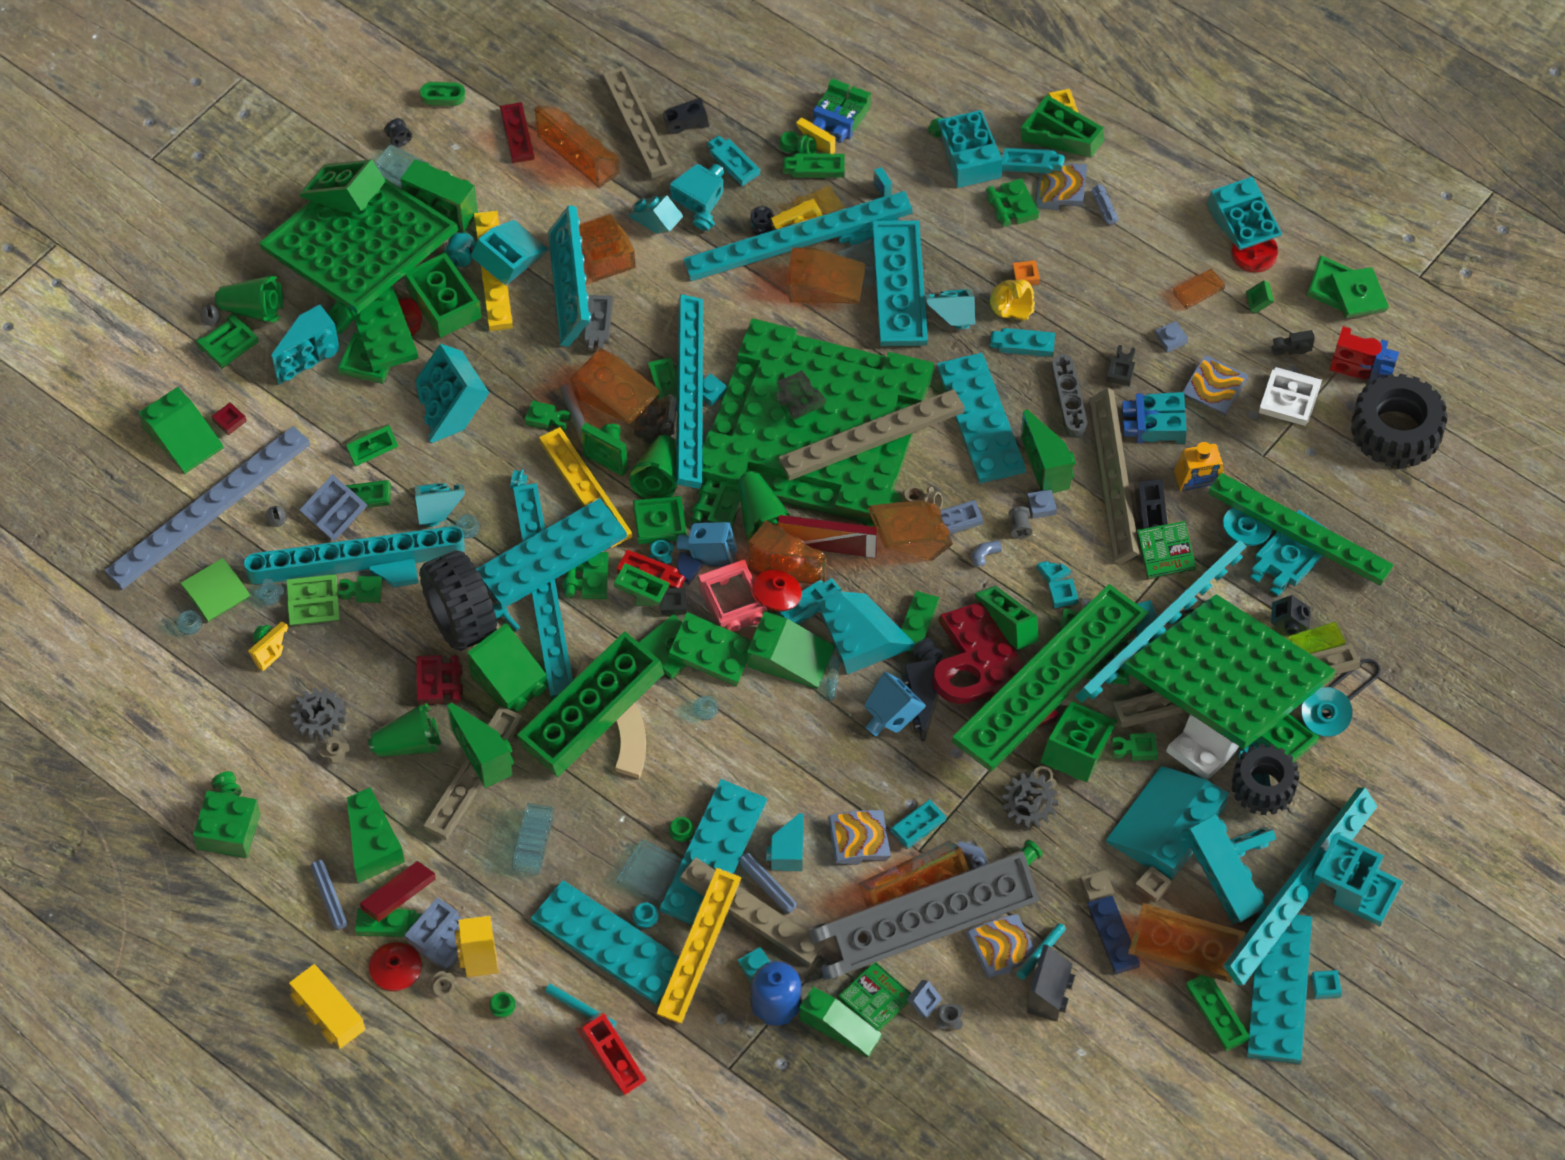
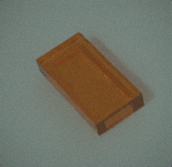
M1211 268L1174 288L1173 294L1187 310L1224 290L1225 283Z

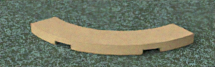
M582 661L575 678L590 664ZM634 703L616 721L620 732L621 746L615 769L616 772L640 779L646 758V734L641 713L636 703Z

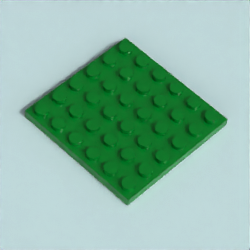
M384 178L386 182L381 186L380 192L371 198L367 203L368 206L363 211L342 212L310 201L259 242L261 250L358 314L458 231L456 223Z
M1217 594L1127 660L1123 667L1125 672L1242 749L1247 748L1332 680L1336 672L1335 669Z

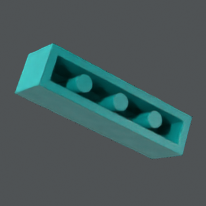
M1213 815L1183 831V834L1231 923L1235 924L1266 908L1265 898L1262 891L1255 887L1251 879L1252 873L1245 864L1243 865L1239 857L1240 852L1237 845L1230 841L1226 833L1227 827L1222 819H1218L1217 815Z

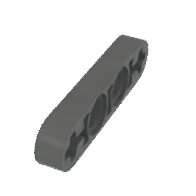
M1057 355L1052 361V374L1064 428L1069 436L1078 438L1086 432L1087 418L1074 362L1068 355ZM1059 364H1063L1066 367V374L1062 375V367ZM1069 382L1074 387L1070 390H1065L1061 387V384ZM1067 402H1074L1078 407L1072 410L1068 409L1065 404ZM1074 417H1076L1077 425L1080 426L1079 428H1075V426L1072 425Z

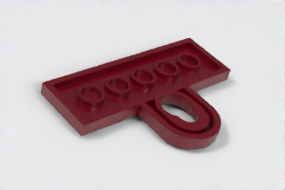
M982 602L940 615L938 622L960 652L959 655L940 661L932 674V685L935 691L945 700L955 704H967L985 697L992 699L1025 666ZM965 670L973 673L978 683L959 688L952 685L950 679L957 672ZM1054 709L1037 727L1055 722L1059 717L1057 711Z

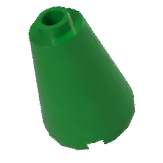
M265 276L221 286L216 291L214 299L220 310L266 323H276L281 316L277 315L278 309H283L284 294L281 282H276L275 280L277 279L276 276Z
M668 435L657 436L630 472L629 482L635 493L645 499L648 496L662 498L674 495L677 489L676 440Z
M747 472L738 481L745 535L748 540L752 538L753 542L773 539L778 536L779 515H791L759 473Z
M427 703L420 704L373 731L371 738L368 739V745L372 754L376 753L378 757L440 752L441 748L438 747V745H441L440 734L435 718H429L427 712L431 711Z

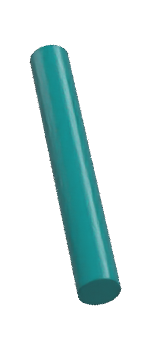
M1058 923L1016 972L1018 978L1025 979L1038 964L1043 944L1050 947L1055 944L1066 930L1063 924Z
M551 983L545 989V993L588 1018L596 1013H600ZM607 1017L611 1022L612 1026L615 1028L617 1022Z

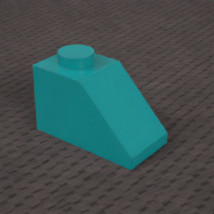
M803 813L797 814L772 835V845H767L766 861H771V871H802Z

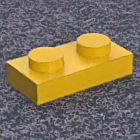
M813 198L787 211H782L771 219L775 228L780 229L823 215Z

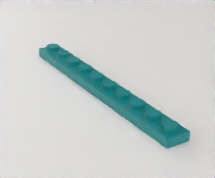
M901 191L683 258L690 280L695 281L871 227L873 221H891L913 214V208L906 191Z
M681 294L678 299L676 484L699 489L702 484L703 299Z
M537 483L513 487L522 542L545 530ZM555 579L532 592L551 701L573 681Z
M1239 540L1083 687L1075 697L1083 703L1088 697L1093 700L1101 693L1103 689L1100 686L1104 682L1109 685L1119 675L1116 670L1120 667L1123 668L1124 663L1136 651L1139 652L1149 645L1148 640L1151 637L1157 639L1166 631L1163 626L1167 622L1172 625L1181 617L1182 614L1179 611L1183 607L1187 611L1197 601L1194 597L1196 594L1199 593L1203 596L1212 587L1210 581L1213 578L1216 581L1221 579L1228 572L1225 569L1228 564L1233 567L1241 560L1243 556L1240 553L1247 546Z
M1358 787L1224 963V968L1236 985H1244L1321 883L1313 879L1314 873L1335 834L1338 833L1353 840L1378 807L1365 787Z

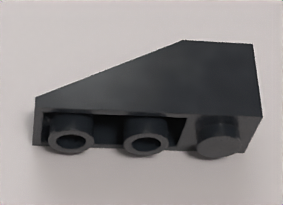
M935 659L905 664V674L901 675L902 682L926 705L912 719L915 733H920L921 741L926 740L939 694L932 685V674L937 666Z

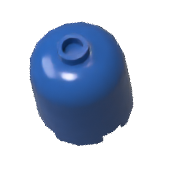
M772 961L765 963L756 970L752 977L750 993L752 1012L760 1019L766 1021L768 1025L780 1026L791 1022V1019L799 1012V1007L802 1004V986L799 975L792 966L784 962Z

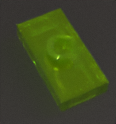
M1336 621L1292 635L1289 638V641L1310 654L1344 646L1346 643Z

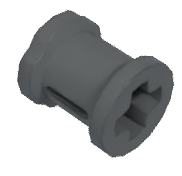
M1023 506L1010 509L1008 515L1012 521L1011 536L1017 539L1031 536L1033 530L1029 525V509Z

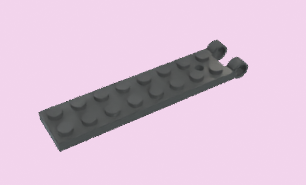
M1018 851L838 919L812 926L807 930L812 943L832 936L835 938L841 959L820 966L824 980H828L1039 901V897L1024 852ZM860 933L866 934V940L863 943L858 941Z

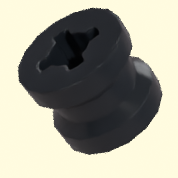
M395 118L385 125L384 132L390 138L394 147L405 146L413 137L412 132L409 128H406V123L401 118Z
M766 206L754 208L750 215L751 230L757 235L773 231L774 224L771 219L774 217L773 211Z
M931 638L921 640L911 651L915 659L920 661L935 659L936 664L943 656V652L939 648L934 647V642Z

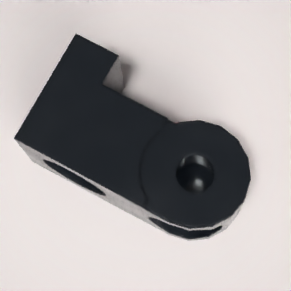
M702 98L671 107L663 113L667 130L671 134H678L685 129L700 126L701 129L710 127Z

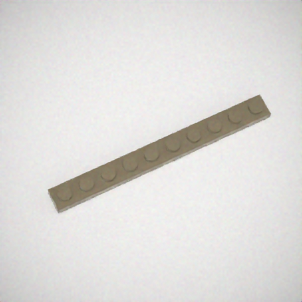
M1352 644L1311 654L1335 669V675L1360 669V660ZM1157 692L1113 703V710L1121 728L1186 712Z

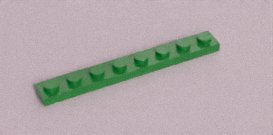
M1220 473L1209 489L1208 494L1379 586H1382L1393 569L1394 564L1223 473Z

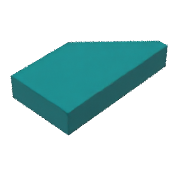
M414 558L369 566L370 573L373 576H381L387 584L394 588L419 583Z

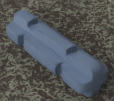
M1101 184L1096 185V187L1092 188L1091 192L1096 197L1095 201L1101 214H1103L1105 223L1113 225L1118 222V216L1114 212L1115 209L1109 196H1106L1105 187Z

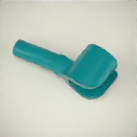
M498 603L492 605L496 614L495 619L503 616L516 632L521 628L508 613L507 607L501 609Z

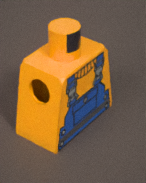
M1201 442L1197 447L1182 450L1174 468L1175 478L1180 491L1212 486L1220 473L1224 474L1223 463L1217 445L1207 442Z

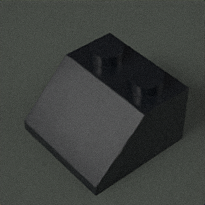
M1043 944L1030 988L1027 1013L1058 1021L1060 1012H1066L1069 998L1065 997L1067 989L1072 990L1075 974H1071L1072 963L1049 945Z

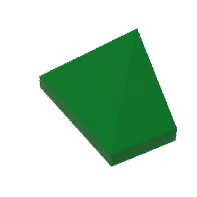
M389 424L361 431L345 444L355 467L399 447Z

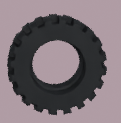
M1394 374L1385 375L1384 379L1378 377L1372 381V384L1368 383L1362 392L1359 393L1351 420V432L1358 447L1362 446L1361 451L1366 456H1372L1371 460L1377 463L1381 461L1385 463L1384 466L1388 467L1398 465V468H1406L1408 464L1411 467L1420 464L1421 460L1425 462L1430 459L1431 455L1435 454L1439 449L1447 423V407L1445 402L1441 400L1439 392L1437 390L1433 391L1432 385L1427 382H1421L1420 378L1415 376L1410 378L1407 377V374H1399V376H1394ZM1389 411L1403 412L1413 417L1419 424V427L1405 431L1396 430L1383 423L1379 415Z
M454 550L422 565L419 576L421 578L420 584L423 588V595L427 601L426 604L428 609H430L434 622L437 624L438 630L451 648L460 651L479 644L497 630L496 614L491 598L488 595V590L468 555H465L463 551Z

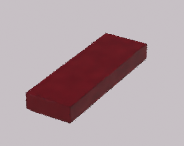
M522 102L501 105L500 112L512 164L535 160Z
M416 861L360 902V909L379 922L436 880L435 873L419 861Z

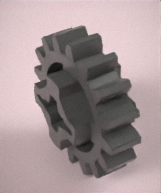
M315 687L312 694L304 691V698L296 697L298 705L291 706L293 713L290 715L292 722H294V729L296 731L300 730L302 737L309 734L310 740L313 741L315 736H319L320 740L323 741L324 735L328 734V736L332 737L333 730L341 731L340 723L346 722L345 714L347 713L345 706H343V699L337 698L335 691L328 694L327 688H324L322 692H318Z
M1035 772L1031 773L1030 778H1026V775L1021 773L1022 780L1018 781L1016 778H1012L1013 787L1008 785L1005 787L1009 794L1003 795L1002 798L1003 801L1009 803L1003 806L1004 810L1011 811L1008 814L1010 820L1015 817L1017 818V826L1025 822L1027 829H1030L1031 823H1035L1037 828H1040L1041 820L1049 823L1048 815H1056V811L1052 806H1059L1058 800L1053 799L1058 795L1057 790H1050L1054 786L1053 782L1049 781L1045 784L1046 778L1043 774L1037 779ZM1031 785L1039 786L1042 789L1036 790L1035 788L1031 787ZM1022 788L1020 795L1015 797L1017 791ZM1032 796L1034 799V804L1032 805L1028 803L1027 797ZM1047 803L1045 809L1039 813L1042 805ZM1025 811L1029 813L1030 816H1025L1019 812Z

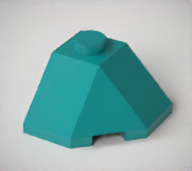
M970 289L940 291L939 297L935 298L934 294L925 295L927 304L951 326H955L956 329H968L970 325H975L974 295Z
M446 483L415 486L419 525L424 524L425 527H434L439 525V522H443L465 495L464 485L455 484L454 489L449 488Z

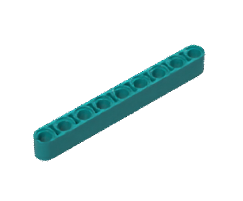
M456 526L258 552L248 555L244 560V566L248 580L252 584L260 585L287 581V579L370 570L369 566L413 558L415 563L428 562L454 550L464 552L465 542L462 530Z

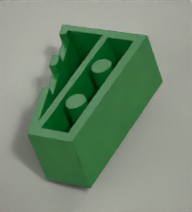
M1046 95L1021 126V141L1092 158L1104 142V127L1051 96Z
M371 787L347 797L357 882H363L404 863L402 846Z

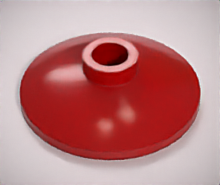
M780 570L764 571L755 578L753 583L755 598L768 609L787 611L797 606L802 596L801 586L793 576Z
M393 942L381 946L375 951L369 962V972L373 982L378 987L387 991H401L409 988L417 981L422 970L421 958L418 952L410 945L401 942ZM391 961H399L397 965L390 964Z

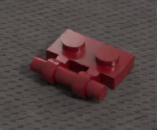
M442 655L416 656L418 705L424 703L442 704L443 695L446 694L451 696V703H460L461 695L463 694V685L460 683V675L463 673L460 657L453 655L450 657V663H442ZM443 675L450 676V683H443Z

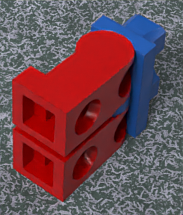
M1342 326L1330 371L1359 379H1369V383H1372L1378 377L1384 379L1385 375L1393 374L1399 352L1387 349L1389 341L1381 340L1380 343L1375 338L1365 339L1351 334V328Z

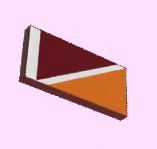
M779 515V546L876 558L877 527Z

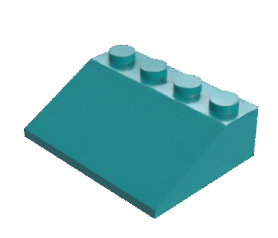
M1161 766L1106 839V843L1148 869L1153 866L1173 881L1193 853L1183 831L1213 815H1217L1219 818L1227 806L1229 793L1208 780Z

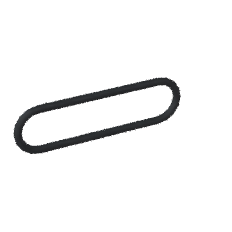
M1363 659L1360 661V665L1366 662L1373 663L1377 667V673L1348 697L1349 700L1353 699L1380 676L1381 667L1378 662L1373 659ZM1354 670L1346 672L1329 687L1334 688ZM1322 713V716L1328 717L1331 716V713Z

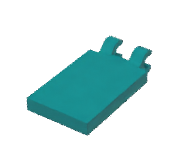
M1300 510L1297 511L1298 514H1300V515H1302V516H1304V517H1306V518L1312 520L1313 522H1315V523L1321 525L1320 523H1318L1317 521H1315L1314 519H1312L1311 517H1309L1308 515H1306V514L1303 513L1302 511H1300ZM1277 532L1256 554L1255 560L1258 563L1253 567L1252 571L1254 573L1250 578L1259 583L1266 572L1275 577V580L1272 582L1274 586L1270 589V592L1280 596L1288 583L1295 587L1321 560L1323 555Z

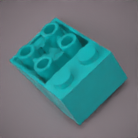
M982 110L938 119L949 167L957 188L1002 178V158Z
M1253 176L1211 190L1207 206L1216 224L1239 250L1282 236V232Z
M512 220L493 227L480 237L471 257L507 286L547 253L549 248L516 220Z
M321 305L299 315L272 353L271 357L278 384L293 379L297 374L306 369L313 368L317 363L326 358L333 357L340 351L335 323Z

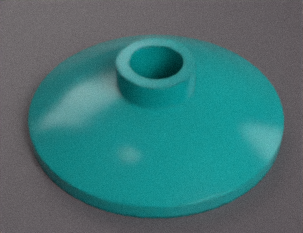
M1233 507L1227 511L1223 519V528L1226 534L1233 541L1238 542L1241 540L1248 546L1265 542L1272 531V528Z
M1322 687L1303 702L1301 713L1308 729L1322 737H1333L1341 734L1348 728L1352 720L1353 709L1350 700L1343 692L1331 687ZM1322 711H1329L1331 713V716L1329 718H1324L1322 716Z

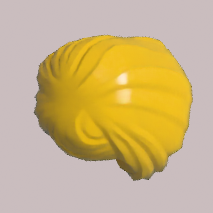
M1023 279L1003 281L993 288L990 306L994 313L1001 318L1013 317L1022 321L1028 320L1029 315L1034 313L1033 288L1028 281Z

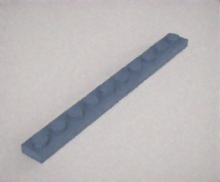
M292 426L105 570L106 575L123 590L309 447V440Z

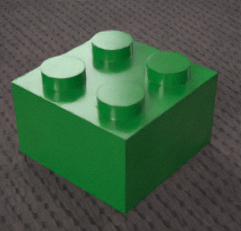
M207 790L193 834L197 850L247 858L261 814L257 799Z

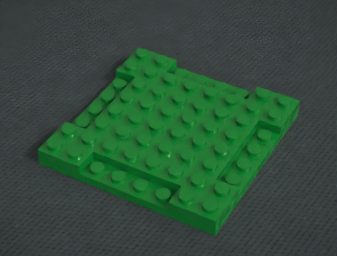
M751 318L738 352V361L712 430L708 432L702 448V482H705L706 479H712L715 482L714 485L720 486L721 481L738 484L743 474L752 471L759 473L781 502L860 522L865 520L882 527L913 433L790 481L779 463V457L924 401L934 374V362L889 351L886 357L797 335V329Z

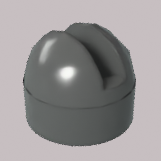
M208 305L202 308L201 319L205 325L212 326L220 321V313L216 306ZM212 312L213 317L208 318V313Z
M276 505L269 507L267 510L266 518L269 525L279 527L286 522V513L282 507ZM274 513H278L279 518L274 519Z

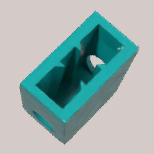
M699 164L694 165L670 184L671 199L694 213L705 211L710 214L723 194V179L721 178L724 174L723 168L718 164H713L708 170Z

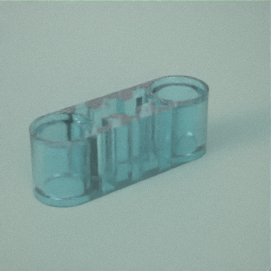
M527 803L514 853L513 871L535 875L540 874L553 822L554 807Z

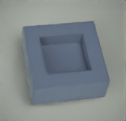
M1176 321L1157 329L1155 332L1156 338L1167 353L1188 343V337Z
M1052 490L1028 493L1027 500L1032 519L1056 515L1057 508Z
M921 980L907 1000L920 1017L928 1018L942 1000V997L929 981Z

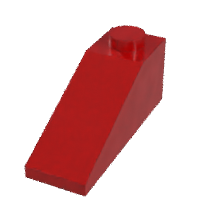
M596 1013L575 1027L589 1051L623 1095L628 1094L647 1081L605 1013Z

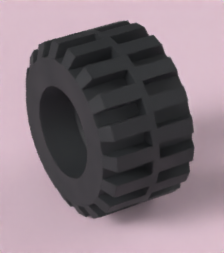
M1259 744L1257 749L1252 746L1248 748V752L1244 751L1240 755V759H1237L1232 776L1231 789L1232 792H1235L1234 798L1236 801L1241 800V806L1244 809L1247 807L1251 808V813L1255 814L1256 811H1260L1261 815H1267V812H1271L1272 815L1277 814L1278 809L1283 811L1286 809L1287 804L1290 805L1293 800L1299 780L1298 765L1296 762L1292 763L1293 757L1291 754L1285 755V750L1281 747L1277 750L1274 749L1275 745L1270 744L1269 747H1265L1264 744ZM1258 773H1266L1274 777L1278 784L1264 786L1257 783L1252 776Z

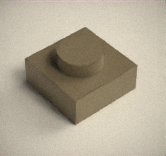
M1151 866L1138 880L1135 889L1156 903L1171 887L1172 880Z
M1106 870L1081 877V884L1088 902L1112 895L1114 897V890Z

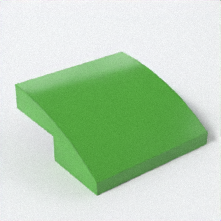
M223 558L180 583L193 605L196 604L207 623L251 596Z
M336 574L287 579L290 626L340 621Z

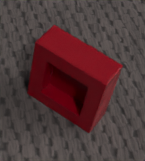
M231 402L212 415L213 422L228 436L247 422L246 416Z

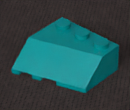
M443 344L438 345L415 380L420 404L424 405L426 411L424 421L430 427V433L428 434L429 442L434 443L465 430L489 394V391L461 350Z
M839 591L817 600L820 615L847 675L908 651L916 645L865 593Z

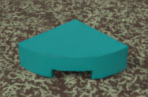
M1048 561L1036 564L1037 571L1047 583L1060 581L1071 573V570L1064 564L1049 563Z

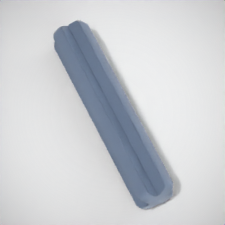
M745 853L740 857L739 865L786 914H790L796 909L797 904L793 898L750 853Z
M318 860L311 863L310 867L334 929L340 930L345 928L347 920L324 861Z

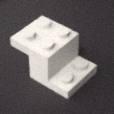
M1275 367V370H1272L1259 413L1306 426L1309 423L1322 380Z
M1190 715L1183 733L1168 745L1166 752L1201 778L1208 780L1235 756L1239 746Z

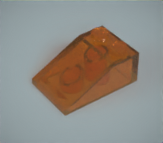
M793 247L785 283L790 302L859 304L866 264L817 248Z
M599 348L570 378L577 399L629 425L660 394L655 386L621 358L602 348Z
M916 500L871 505L868 508L886 549L933 561L953 545L949 535L950 531L941 517V510L934 503Z

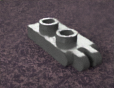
M589 295L588 310L591 314V319L585 330V343H589V351H594L595 343H598V351H603L604 344H609L613 296Z

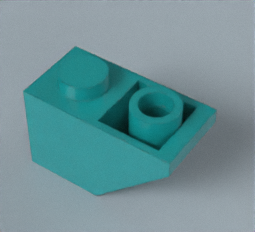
M667 195L653 196L649 199L642 198L633 205L634 209L628 214L632 220L656 234L670 232L683 217Z

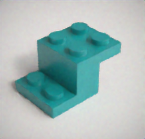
M1338 833L1335 834L1313 879L1337 890L1333 902L1334 905L1380 927L1403 884L1402 880L1380 870L1384 855Z

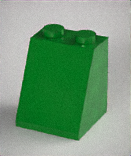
M507 623L467 652L471 678L499 706L513 712H519L531 699L541 696L548 687L547 674Z

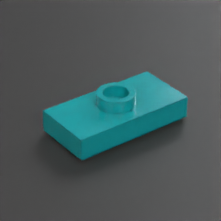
M929 799L891 827L890 832L908 850L944 823L946 815Z

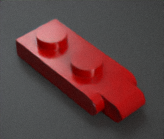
M626 550L617 567V574H619L624 564H629L669 582L668 588H681L685 581V577L678 574L679 571L675 567L630 550Z

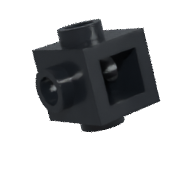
M1293 595L1272 602L1271 624L1289 636L1297 635L1310 629L1311 608Z

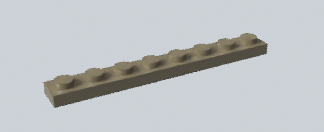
M1107 388L1091 397L1090 403L1114 561L1123 564L1139 555V547L1115 394L1113 390Z
M953 389L779 457V463L790 481L962 414L965 407Z

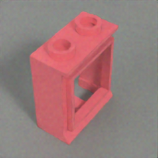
M745 559L699 575V589L716 625L734 633L746 626L758 625L764 611L767 612V608L761 605L753 594L754 580ZM741 574L755 603L723 614L710 585L717 582L720 585H725L729 582V578Z

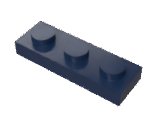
M1113 895L1088 902L1087 908L1114 974L1140 968V961Z

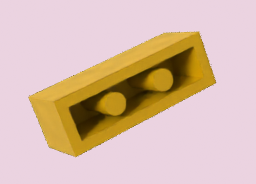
M482 916L458 919L459 929L454 930L460 969H466L467 977L499 974L491 917Z
M315 964L289 982L292 991L289 994L291 999L298 1007L302 1005L307 1010L305 1014L313 1025H320L323 1029L321 1031L323 1036L330 1044L334 1042L341 1049L365 1031L361 1016Z

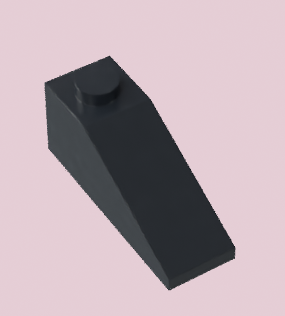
M1163 479L1135 483L1136 506L1141 529L1168 524Z

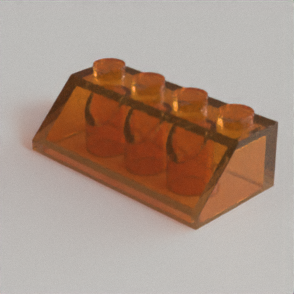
M540 105L535 107L537 137L599 189L620 173L618 156L614 152L608 151L600 140L590 136L583 126H578L572 121L567 113H563L557 107Z
M948 841L858 884L866 906L870 907L969 869L961 847Z
M1143 903L1128 954L1231 983L1232 978L1223 965L1243 940L1245 932Z

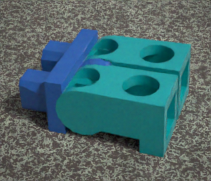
M1184 392L1147 394L1144 396L1143 394H1136L1135 400L1122 401V416L1136 418V420H1124V436L1137 437V443L1176 440V444H1186L1187 427Z

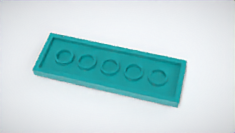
M571 205L565 208L548 231L560 345L569 347L578 338L580 332L589 324L591 314L588 310L589 295L586 293V274L584 273L583 266L584 255H582L581 249L582 237L579 231L580 218L577 214V207Z
M919 220L873 221L872 231L880 346H927L928 335Z
M983 352L937 363V371L945 392L954 389L965 407L964 413L954 417L979 484L1025 473L1024 461Z
M599 498L478 567L476 570L480 573L489 593L501 609H504L627 538V532Z
M720 779L662 902L660 912L693 925L704 896L681 882L682 874L695 857L714 870L719 868L734 874L739 864V859L748 845L768 798Z
M562 880L531 917L532 923L658 1006L663 999L679 956Z
M1260 910L1259 917L1265 910ZM1296 915L1254 971L1247 1058L1301 1064L1312 916Z

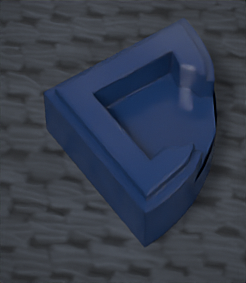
M681 552L678 558V570L685 577L684 582L690 585L703 565L702 562Z

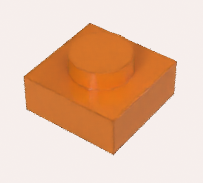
M1036 260L1013 263L1012 269L1015 280L1023 279L1028 281L1031 286L1039 285L1040 278Z

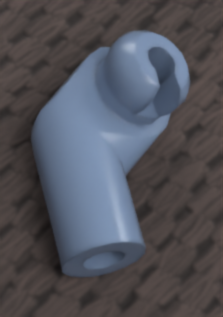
M1000 540L979 544L971 553L973 565H985V556L1002 552Z
M959 841L956 853L968 857L972 868L988 863L982 848Z

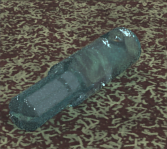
M836 656L829 658L827 698L829 700L836 698V687L839 680L840 658Z

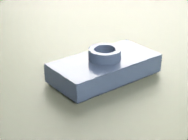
M976 500L929 514L936 538L983 524V518Z

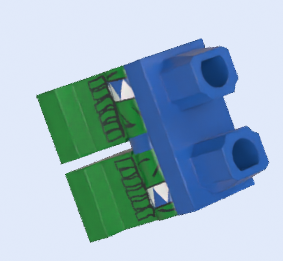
M831 78L827 91L813 110L812 124L824 131L831 132L837 143H841L845 138L851 139L853 132L871 108V92L852 86L850 89L849 84Z

